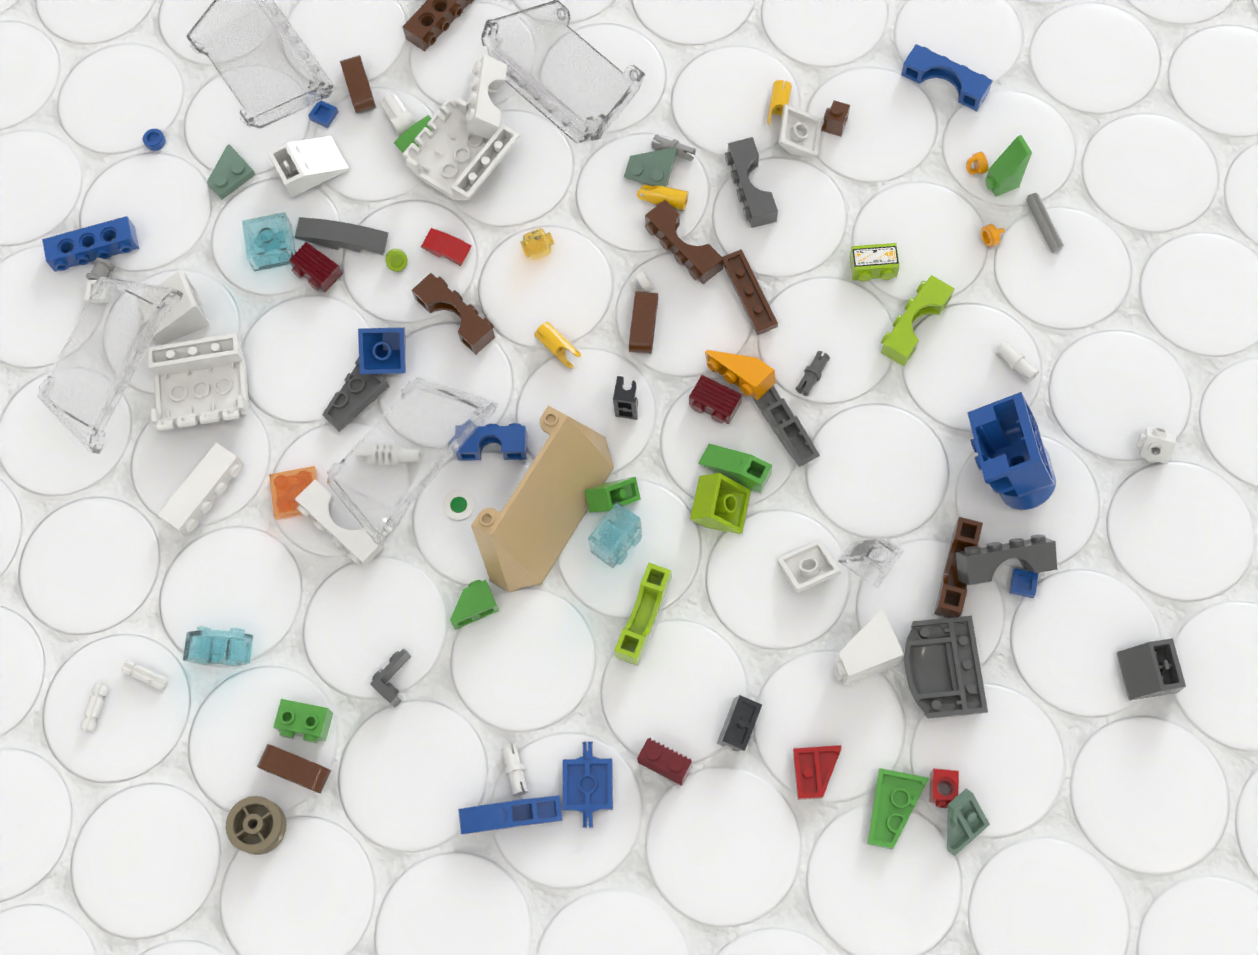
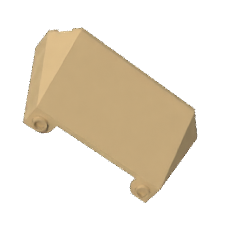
M550 406L546 408L540 418L541 429L550 436L503 510L499 512L493 508H485L479 512L471 525L489 576V581L509 593L523 587L536 586L543 583L589 509L585 490L605 483L614 469L605 436Z

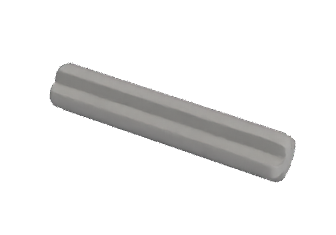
M1037 193L1028 195L1026 201L1051 251L1055 253L1062 250L1064 244Z

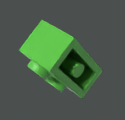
M281 699L273 728L280 732V736L294 739V736L297 735L302 736L304 741L310 743H317L318 740L326 741L333 712L326 707Z

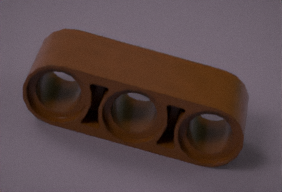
M360 55L341 60V68L355 112L359 113L376 108Z
M635 292L629 352L652 354L658 293Z
M267 744L257 764L258 768L320 794L331 773V770L270 744Z

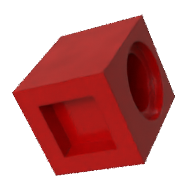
M933 768L930 772L929 803H936L938 808H948V804L959 793V771ZM944 783L948 785L950 794L942 795L938 791V784Z

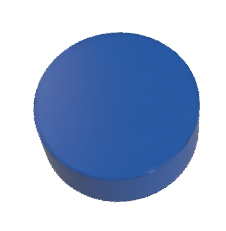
M150 129L143 135V143L149 150L157 151L164 147L166 138L159 129Z

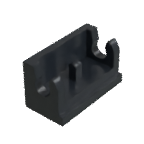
M617 376L613 395L615 417L638 420V399L635 397L636 382L633 380L631 389L624 390V377Z
M741 695L735 697L717 744L730 746L734 751H745L762 704Z

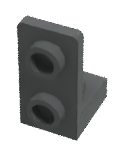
M405 649L395 652L389 659L390 663L384 669L378 670L372 677L373 681L370 683L394 708L401 702V699L397 696L399 691L388 681L410 659L411 655Z

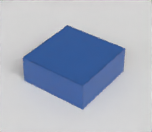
M318 100L308 117L310 121L328 128L339 112L337 107Z
M1014 568L1009 594L1034 598L1038 573Z

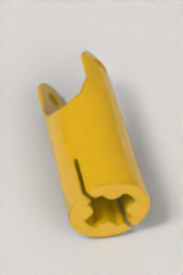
M777 80L773 83L767 117L768 126L771 115L777 114L782 117L783 106L785 104L789 105L792 85L788 81Z
M643 185L637 192V197L640 200L648 201L655 205H659L666 200L674 209L685 211L689 192L660 185Z
M545 322L538 327L534 336L566 367L572 369L573 364L565 355L566 349L577 357H581V353L549 322Z

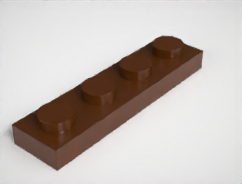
M742 249L723 256V266L756 334L759 335L777 328L778 322Z

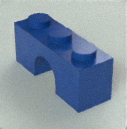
M512 423L508 426L464 424L463 427H456L455 454L458 461L481 460L483 448L490 443L502 446L501 452L504 460H527L528 433L526 426Z

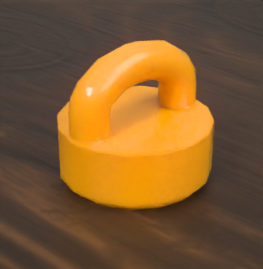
M983 152L974 153L966 162V170L969 174L978 173L981 175L988 172V162Z
M993 224L983 226L981 228V238L984 244L988 247L998 245L1000 243V234H1003L1005 229H997Z

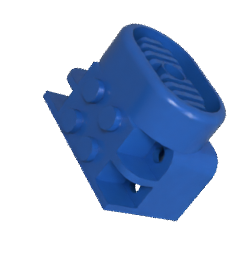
M1022 392L967 412L974 439L970 440L974 452L978 453V456H975V461L979 470H982L985 483L989 484L994 492L999 493L1003 502L1013 509H1033L1046 502L1055 490L1056 477L1049 454L1042 442L1037 422Z

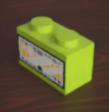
M896 243L851 246L849 257L852 280L865 282L871 279L881 278L889 280L897 277L900 266Z

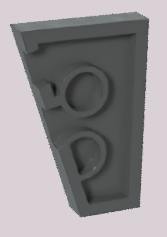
M359 357L355 362L356 366L352 373H348L344 379L345 384L340 392L335 393L322 414L339 432L390 387L379 374H360Z

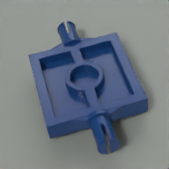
M585 741L582 742L583 757L563 760V811L583 813L582 828H587V819L588 827L593 828V813L600 810H613V760L594 757L592 751L593 742L588 741L587 751V742Z

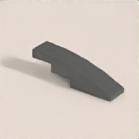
M299 217L294 238L338 250V247L360 253L362 249L383 255L389 232L345 222Z
M774 385L758 401L753 398L768 424L799 467L820 456L798 417H794L784 398L781 399Z

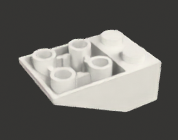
M331 136L287 142L267 152L291 198L349 170Z

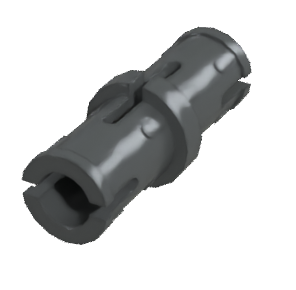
M817 351L816 356L810 366L805 368L804 376L795 388L798 393L801 394L804 391V396L809 395L815 382L820 380L821 372L830 360L828 354L824 353L821 356L823 352Z

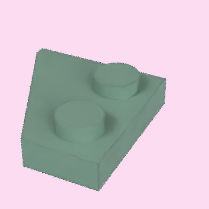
M228 144L207 183L217 196L223 200L256 174L233 147Z
M673 147L630 156L624 178L650 186L660 185L667 187L678 149Z
M967 788L948 804L947 850L953 856H956L990 825L974 794Z

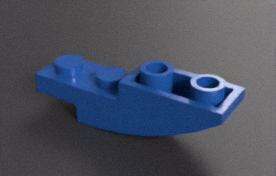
M560 795L458 809L461 835L563 820Z

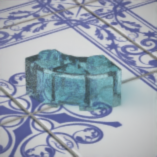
M197 627L196 631H190L186 634L183 661L202 665L224 664L241 666L249 664L253 635L244 633L245 630L240 628H230V631L211 630L209 627Z

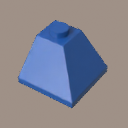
M405 327L358 329L360 374L406 373Z

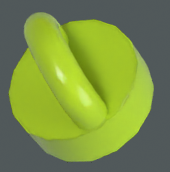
M391 249L385 256L386 265L392 271L399 272L407 266V256L401 249Z

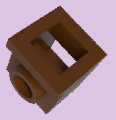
M834 100L831 107H827L821 131L842 137L848 121L850 105Z

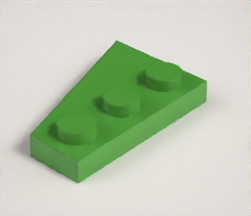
M881 768L878 769L867 845L891 850L894 848L929 778Z

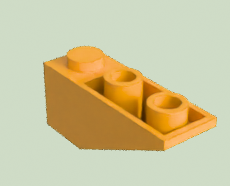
M712 350L705 351L706 364L712 372H718L729 384H735L746 396H752L757 401L776 383L775 370L756 357Z

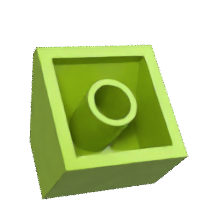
M720 473L701 475L698 479L690 520L706 528L742 534L751 490Z

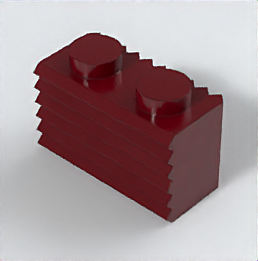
M304 242V245L289 259L292 266L291 271L300 279L302 277L306 278L312 288L315 290L320 288L325 293L343 274L338 264L307 242Z
M701 375L689 395V405L698 413L705 412L710 414L711 418L718 423L726 422L730 424L742 403L743 394Z
M651 737L647 738L637 758L638 763L681 786L692 768L691 758L687 759V756L678 755L677 751L669 750V747L665 748L664 744L660 745V742L652 741Z

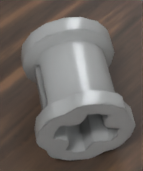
M97 257L91 273H87L86 278L88 280H105L108 273L114 270V266L107 260Z

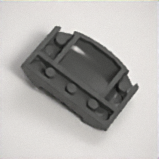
M972 616L913 621L910 627L912 629L905 644V672L913 698L924 712V715L931 719L988 713Z

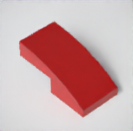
M433 228L430 229L421 245V248L439 258L443 256L459 266L463 264L472 245L450 234Z

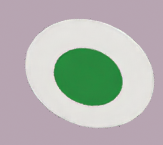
M460 489L448 493L443 501L444 513L453 520L466 519L472 514L475 507L473 496L469 492Z

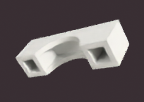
M484 54L480 61L475 62L472 73H474L470 84L472 93L468 99L470 108L467 111L465 120H467L466 130L490 140L499 128L501 111L491 102L488 92L496 93L506 79L507 64Z
M316 479L295 498L299 505L297 510L306 518L310 515L315 520L314 526L322 533L327 531L332 536L331 542L339 549L344 547L349 552L347 554L348 558L356 565L360 562L365 567L385 547L383 542L366 526L357 530H346L337 526L331 517V509L335 500L332 494Z

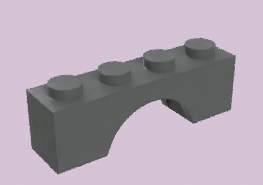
M753 137L728 143L725 160L727 165L732 167L731 178L733 184L737 183L738 185L737 196L739 202L744 204L743 214L745 220H749L751 228L777 222L778 209L772 192L756 188L748 178L750 173L758 167L759 153Z
M1032 535L1029 540L1015 538L1010 539L1009 543L1006 544L992 542L983 548L978 546L965 547V551L956 552L958 581L967 585L991 582L998 566L1012 558H1017L1023 569L1033 573L1057 570L1056 541L1046 538L1045 535Z

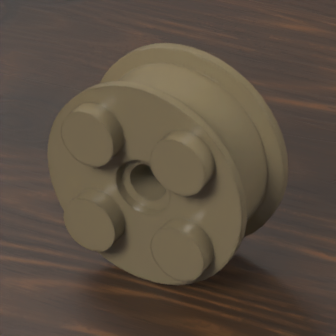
M250 796L237 802L230 810L226 819V834L229 841L237 849L253 855L266 854L274 850L283 840L287 825L286 817L282 809L274 802L261 796ZM258 822L257 827L254 828V824Z

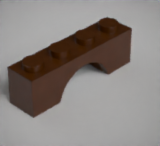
M666 200L645 215V228L652 236L655 235L659 239L661 246L665 250H670L680 265L684 264L693 279H698L704 285L723 269L724 258L710 244L693 246L683 242L678 237L676 232L680 225V214Z
M430 273L412 289L415 300L430 314L440 310L454 312L461 318V324L458 329L460 341L475 355L495 338L493 324L487 318L482 319L473 305H466L463 302L462 296L456 290L452 292L440 276L436 278Z
M963 517L958 518L954 527L934 614L947 618L960 617L967 594V584L958 581L956 552L965 551V547L978 546L983 526L982 522Z

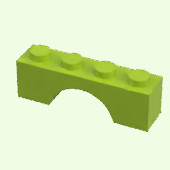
M932 275L927 281L923 280L916 290L918 294L915 299L911 297L904 308L906 312L903 316L899 314L892 325L894 327L892 332L887 331L882 338L881 344H883L881 353L900 365L905 366L915 352L919 339L913 332L912 323L918 317L926 314L940 315L952 298L955 288Z
M648 563L640 583L634 608L627 624L622 629L614 649L615 658L637 666L639 665L672 579L671 570Z

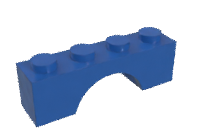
M915 44L904 61L901 73L902 76L919 84L932 78L949 81L957 89L958 103L975 111H978L987 97L993 81L984 74L970 70L967 66L951 61L948 57L941 56L929 48Z

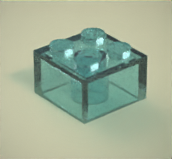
M286 212L242 221L247 260L254 271L290 264L289 259L295 255L296 250L292 224Z
M617 502L588 537L591 553L611 568H614L617 563L621 565L628 556L627 551L630 547H635L642 539L641 519Z

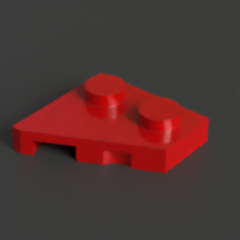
M841 745L793 748L797 800L823 798L841 752Z

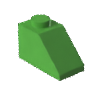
M636 477L599 484L585 490L590 513L612 511L641 499Z
M486 580L473 581L467 588L463 589L450 619L455 630L499 612Z

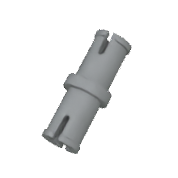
M655 135L653 140L661 144L653 141L651 143V147L658 150L675 147L678 149L676 156L690 162L693 161L694 157L687 154V152L693 155L696 154V148H691L680 144L678 140H669L659 135Z

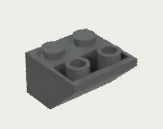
M1173 638L1147 642L1116 653L1129 701L1174 694L1186 687Z

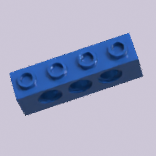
M128 216L42 239L46 262L54 272L64 271L77 265H86L89 262L95 261L97 257L108 259L117 254L129 253L132 250L139 249L135 226Z

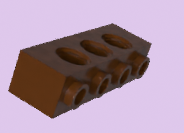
M427 0L402 26L406 40L426 51L449 28L456 17L462 14L469 3H472L474 0Z

